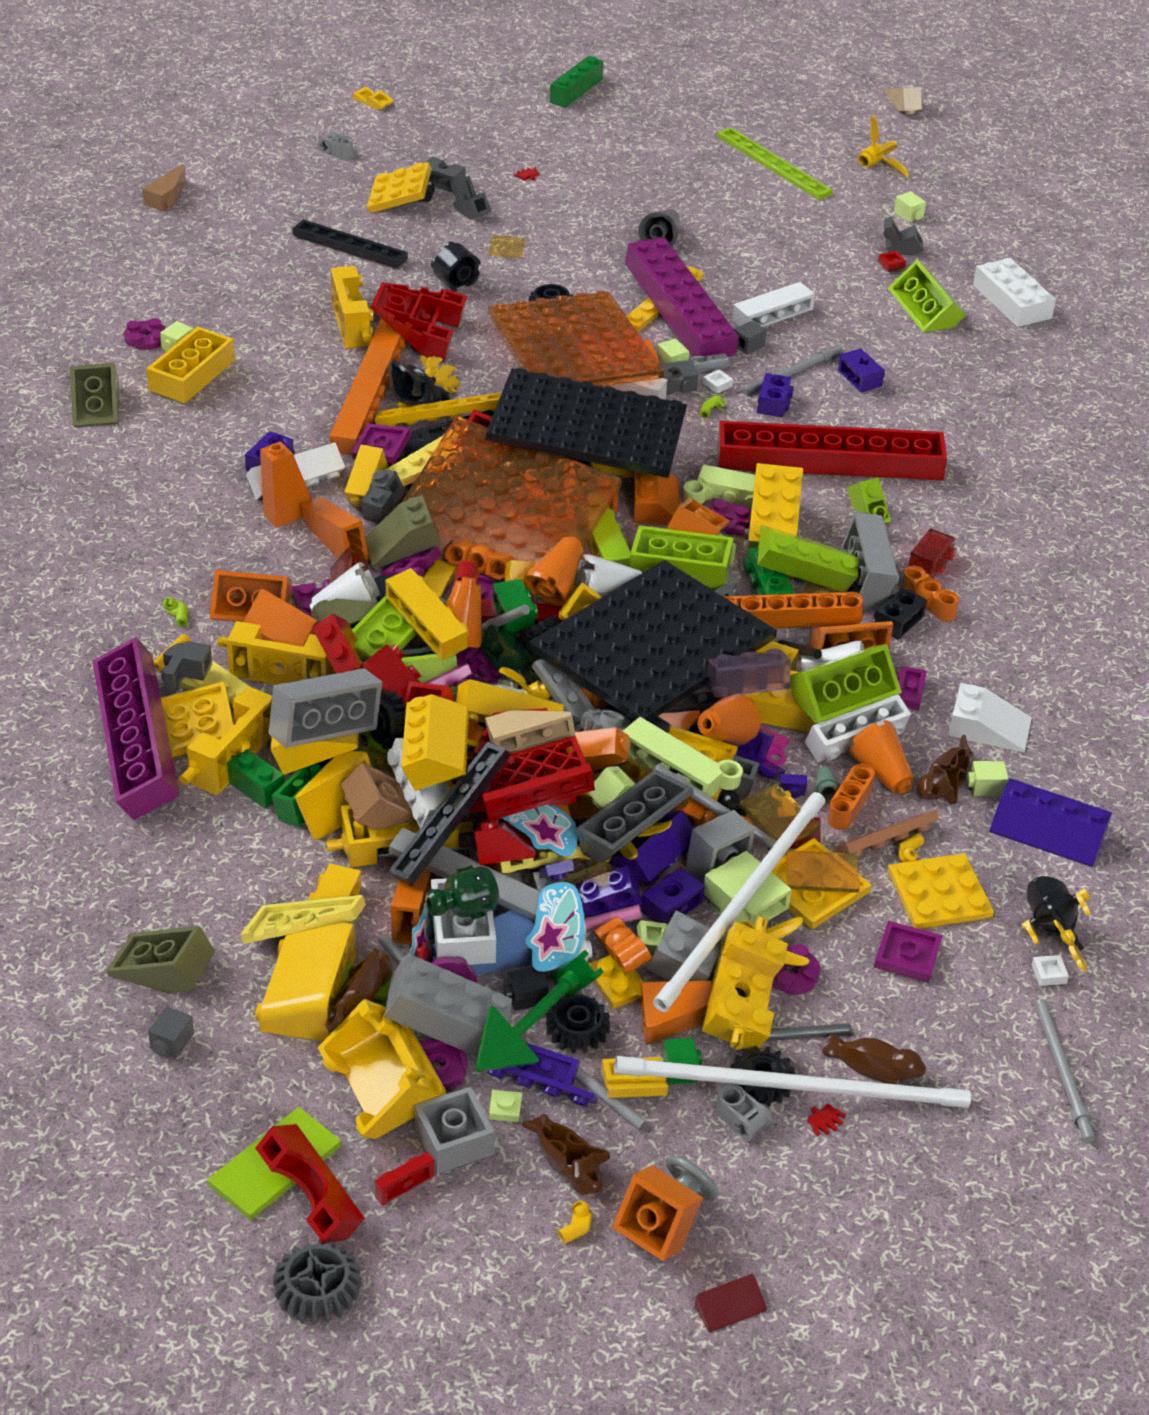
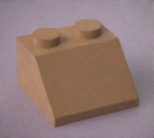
M362 762L342 782L341 786L345 793V800L353 810V818L361 826L367 825L375 830L415 820L408 801L404 798L400 784L393 777Z

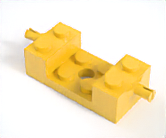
M356 266L331 268L332 305L345 348L369 346L374 336L373 327L370 326V321H373V310L368 308L367 301L363 300L362 292H359V287L363 286L362 274H358Z
M236 621L229 637L219 636L217 640L218 647L227 648L229 672L240 679L278 685L336 674L318 638L313 634L309 635L304 647L262 640L261 625ZM276 663L281 664L284 668L277 667Z
M247 686L240 694H237L232 703L234 726L228 732H225L221 739L202 732L195 740L189 743L186 751L189 766L179 777L180 783L187 786L190 782L191 785L217 796L229 784L227 762L246 749L256 755L272 738L269 734L272 695Z
M344 805L341 806L342 838L326 840L327 852L343 849L348 856L350 868L377 864V849L389 847L402 828L417 834L420 827L416 819L412 822L375 830L367 825L361 826L353 818L354 813L351 806ZM472 821L459 823L443 846L448 849L458 848L459 834L473 832Z
M762 916L756 918L755 929L735 922L722 938L702 1028L703 1032L729 1042L731 1048L735 1047L736 1050L743 1048L750 1052H754V1046L760 1048L770 1037L774 1012L767 1009L772 983L775 975L784 966L788 943L766 934L768 919L765 918L763 920L764 917ZM735 988L742 989L745 992L746 997H741L740 995H738L737 990Z

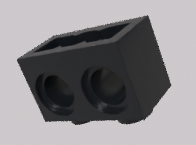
M902 588L896 594H892L884 605L878 606L873 616L875 623L892 621L891 637L899 640L925 616L927 599Z

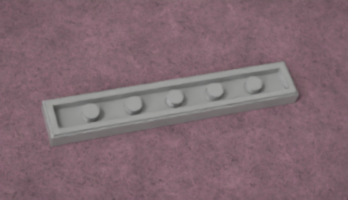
M402 828L390 844L389 853L400 857L416 836V833ZM442 846L425 870L446 879L451 874L456 873V869L459 868L462 869L473 865V868L487 866L479 865L478 862ZM487 867L493 873L498 885L500 896L498 904L535 921L537 903L541 891Z

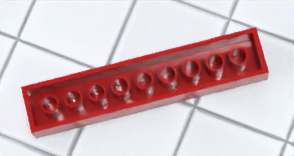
M719 421L717 441L718 468L756 471L757 463L803 468V473L944 480L947 464L944 432Z

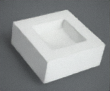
M717 370L703 376L702 384L718 394L733 387L734 379L721 370Z
M1061 955L1033 957L1032 968L1039 986L1067 984L1069 975Z

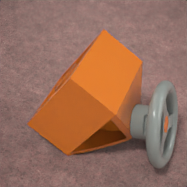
M674 1155L666 1160L667 1169L674 1178L653 1165L633 1174L612 1226L613 1229L661 1261L667 1260L683 1248L702 1200H714L719 1195L716 1184L703 1170L692 1162Z

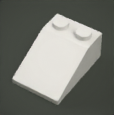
M960 683L948 736L961 738L962 735H966L969 741L1025 752L1032 717L986 688Z

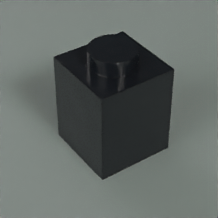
M532 967L507 972V985H503V993L512 999L514 1011L534 1007L549 993V986L543 971H537Z

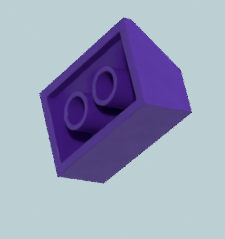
M683 810L669 813L657 822L672 821L669 829L658 834L638 837L631 841L638 851L637 857L629 860L618 851L611 857L605 867L613 871L628 865L638 884L644 883L649 885L659 878L658 873L660 871L666 870L676 863L675 858L678 855H683L689 851L691 833L694 827Z

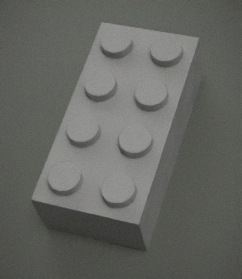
M855 512L841 550L847 551L859 558L858 578L850 586L851 592L862 596L863 610L875 611L878 606L884 605L890 598L893 586L898 583L899 572L896 571L895 557L892 556L891 541L888 540L887 526L884 525L882 516Z
M364 668L274 685L269 734L285 748L375 730L377 729L382 681Z
M407 953L392 974L384 1017L478 1057L488 1009L495 1006L509 1023L512 999Z

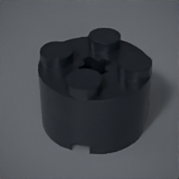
M448 242L431 262L435 276L452 291H458L456 288L464 285L467 287L472 286L480 274L478 268L479 265L481 266V262L478 257L459 243Z

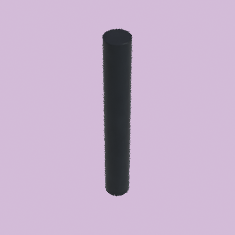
M785 640L777 642L798 649L799 655L814 659L822 657L820 649Z

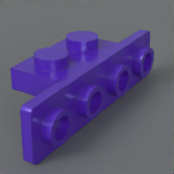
M698 725L690 727V732L704 736L699 731ZM762 728L759 729L754 739L738 746L736 756L759 762L758 770H760L759 774L773 779L784 774L786 771L765 759L774 735Z
M529 1043L526 1044L539 1059L537 1063L488 1070L486 1072L499 1079H503L504 1075L514 1077L516 1084L531 1088L532 1084L543 1087L542 1092L554 1097H559L560 1093L571 1096V1102L587 1107L589 1102L597 1104L598 1101L594 1093L572 1086L580 1065L578 1059Z

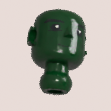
M473 865L456 869L457 872L447 878L445 889H431L425 895L426 905L431 915L441 916L451 909L455 916L460 918L471 917V920L488 915L487 912L497 907L500 897L498 885L491 870L482 866L473 868Z

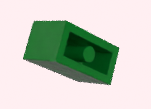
M517 579L493 583L492 603L498 616L522 605H528L530 608L529 614L502 625L505 633L524 631L535 625V618H538V609L535 603L532 604L530 590L525 588L522 580Z
M248 749L227 762L229 784L265 809L274 804L271 795L284 784L283 773Z

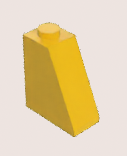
M360 445L345 489L347 501L351 505L362 507L361 500L370 489V484L374 480L373 474L378 470L389 468L382 448Z

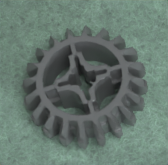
M320 1239L316 1245H310L306 1240L304 1248L301 1249L294 1245L292 1254L284 1253L282 1262L277 1263L276 1273L273 1277L274 1295L279 1300L281 1309H287L290 1318L299 1313L301 1323L308 1316H311L314 1325L317 1324L318 1317L324 1316L325 1321L329 1324L332 1313L341 1318L343 1309L351 1311L353 1301L358 1300L359 1289L362 1285L360 1267L358 1263H355L353 1253L347 1254L344 1245L335 1249L333 1241L327 1246L323 1245Z

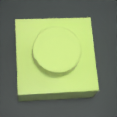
M640 920L637 925V935L648 951L655 952L667 924Z
M492 1090L489 1119L519 1122L522 1092Z

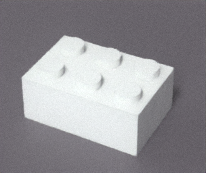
M447 878L431 879V889H445ZM451 909L441 916H433L437 959L443 957H463L469 965L496 963V933L493 910L487 912L488 915L471 920V917H457L452 913Z

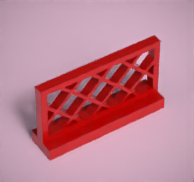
M574 735L510 754L509 759L481 794V799L489 821L595 791L590 764H587ZM573 747L569 755L560 753L561 749ZM540 755L546 756L543 763L533 760ZM554 759L563 761L560 767L552 766L550 763ZM509 764H520L517 770L506 768ZM570 764L577 765V767L567 769ZM527 767L537 769L533 775L523 773ZM544 771H545V772H548V773H552V774H550V775H546V776L541 777V775L544 773ZM501 774L510 776L507 783L497 781ZM518 779L526 781L519 784H515V782ZM491 787L498 788V790L488 792Z

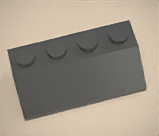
M655 769L576 828L583 855L599 864L604 863L694 793L693 788Z

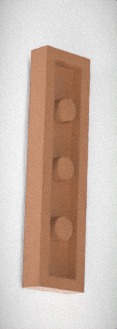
M936 810L925 812L837 845L835 850L839 856L848 854L849 859L865 854L863 849L871 846L872 850L886 846V840L893 838L894 842L909 837L908 831L915 829L916 833L928 830L932 828L930 823L940 819Z

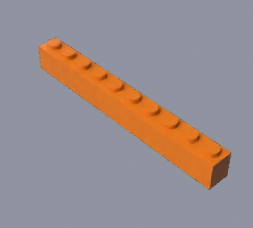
M382 318L329 435L330 444L335 442L340 454L352 455L351 452L367 424H374L376 411H379L381 407V398L386 396V386L391 384L389 375L390 362L393 358L400 362L402 350L406 348L407 341Z

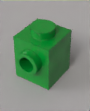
M694 1038L664 1040L663 1062L702 1065L701 1050L696 1049ZM667 1077L668 1085L697 1083L698 1081Z

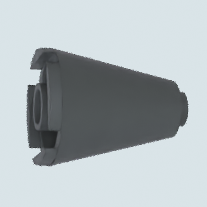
M666 209L646 215L638 228L640 241L666 238L669 244L673 246L678 236L679 214L673 209Z

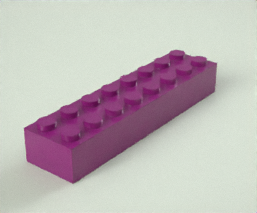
M666 238L628 243L624 264L691 356H708L723 353L727 357L734 356L739 341L738 334Z
M137 637L92 661L115 800L133 820L180 796L153 655Z

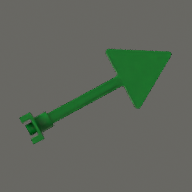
M586 950L549 976L556 986L513 1027L495 1006L488 1009L475 1066L477 1072L531 1065L539 1061L538 1057L523 1041L522 1035L564 994L567 997L574 995L604 972L601 967L594 971L584 958L589 953Z

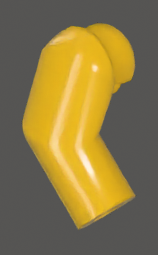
M916 833L899 843L898 855L902 862L915 861L917 859L918 853L915 854V849L924 844V838L921 834Z
M575 1202L572 1205L571 1224L557 1231L564 1245L585 1235L590 1230L592 1210L589 1209L587 1202Z

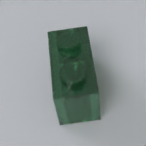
M490 624L482 637L480 648L496 669L499 670L502 667L517 668L523 674L529 667L533 657L514 633Z

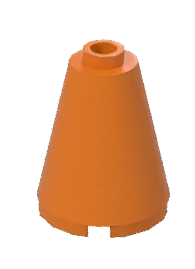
M563 537L525 574L523 583L526 588H529L531 594L534 596L537 593L544 597L542 601L554 606L564 605L569 598L583 553L581 542L575 537Z
M462 576L461 580H456L445 606L453 611L454 616L460 623L462 622L466 625L469 632L467 647L480 648L482 643L481 585L476 584L477 579Z
M730 694L723 697L699 716L698 729L706 737L740 746L757 736L761 727L760 711H757L753 704L755 702L744 694Z
M884 720L885 725L881 726L873 723L861 730L852 739L854 745L852 748L848 746V751L860 764L872 767L875 772L874 777L892 793L904 794L912 788L914 777L896 729L892 722Z

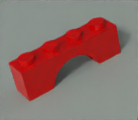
M332 613L312 627L336 674L364 669L363 663L355 649L357 639L347 620Z
M297 1124L272 1126L255 1149L272 1172L288 1177L305 1192L311 1204V1213L306 1218V1221L323 1244L330 1243L331 1241H344L349 1238L365 1217Z

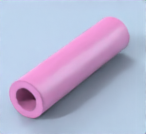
M637 904L585 918L587 931L596 930L616 916L623 923L642 918L640 906Z

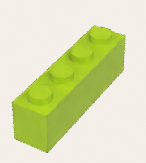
M606 500L579 504L578 522L594 556L630 567L631 552L626 537H623L621 525L616 523L614 511L609 508Z

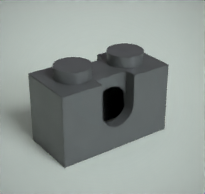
M431 157L426 161L430 163L432 168L429 179L437 188L453 192L450 183L466 177V167L457 164L450 166L444 160ZM442 177L450 179L446 183L438 181Z
M691 360L649 365L650 375H657L667 379L666 395L677 391H682V393L697 391L698 373ZM677 371L680 373V376L671 377L669 372Z

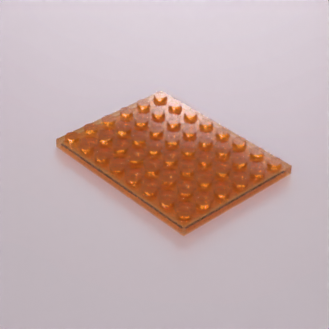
M600 290L590 294L578 293L575 296H557L552 299L539 298L536 301H517L513 304L499 303L488 307L490 319L518 365L528 372L546 373L549 376L558 378L567 377L572 381L590 382L601 387L664 378V369L609 291Z
M456 416L402 501L405 502L410 498L423 495L437 532L453 538V544L467 540L471 544L487 545L494 553L499 551L503 555L510 554L516 561L538 562L563 537L571 536L577 538L584 549L622 483L621 478L563 456L486 441L485 437L488 427ZM458 549V554L462 556L460 549ZM479 555V561L483 564V559ZM500 562L501 569L505 571L504 565Z

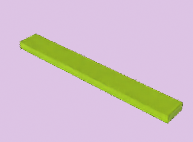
M732 127L717 132L719 139L817 200L833 195L832 189Z

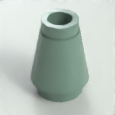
M822 766L816 771L815 792L823 795L825 802H831L841 785L831 769L827 766Z

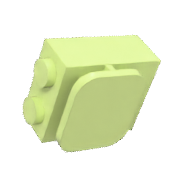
M747 851L730 858L725 864L711 869L705 875L704 895L710 900L712 909L719 915L722 914L760 864ZM771 872L731 925L742 921H748L755 925L756 918L760 916L764 917L763 920L765 918L768 921L789 908L792 889Z

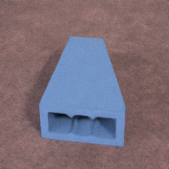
M513 910L495 917L496 963L472 964L470 966L474 969L476 975L532 965V949L526 945L525 939L532 932L535 924L530 918ZM432 944L433 962L437 960L436 944Z

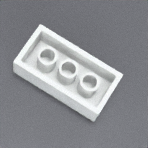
M1004 258L1003 260L987 262L986 264L976 266L973 286L1017 327L1052 319L1056 299L1014 260Z

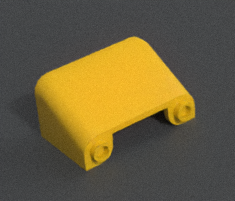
M344 922L288 934L285 939H280L278 959L263 1003H258L255 1012V1020L259 1021L260 1032L324 1041L333 1032V1029L325 1027V1023L334 999L338 994L347 964L354 965L356 938L354 924Z
M364 999L319 1045L318 1049L323 1057L322 1062L329 1071L345 1074L364 1111L356 1117L357 1131L366 1139H378L413 1119L415 1104L446 1095V1090L413 1030L384 1017L385 1006Z

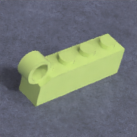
M703 465L698 481L692 480L684 484L683 500L686 501L692 498L703 504L705 500L716 498L752 509L755 475Z
M641 717L623 730L624 733L629 735L630 740L628 758L650 772H653L655 766L659 763L674 774H681L687 778L688 783L710 797H713L719 791V787L725 790H733L740 785L743 768L733 760H722L717 763Z

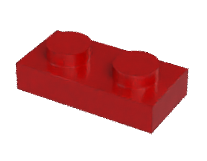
M427 1151L418 1157L410 1158L405 1164L393 1171L383 1173L375 1180V1198L383 1206L434 1177L433 1157Z

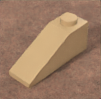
M921 87L884 89L885 94L898 111H904V115L916 114L915 110H922Z
M510 710L485 718L491 743L505 748L510 754L575 735L571 712Z

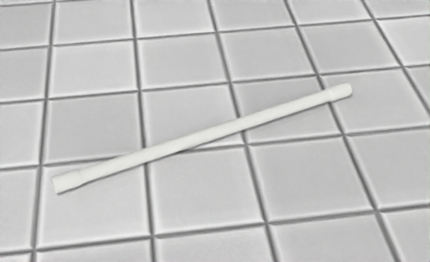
M814 792L803 804L798 815L676 974L655 997L653 1005L657 1010L661 1012L669 1010L686 983L809 821L825 804L823 795Z
M616 1056L614 1073L621 1075L668 1077L935 1103L942 1106L969 1108L971 1103L970 1090L906 1086L651 1061L626 1056Z

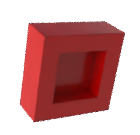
M897 251L879 254L878 262L887 271L906 267V260Z

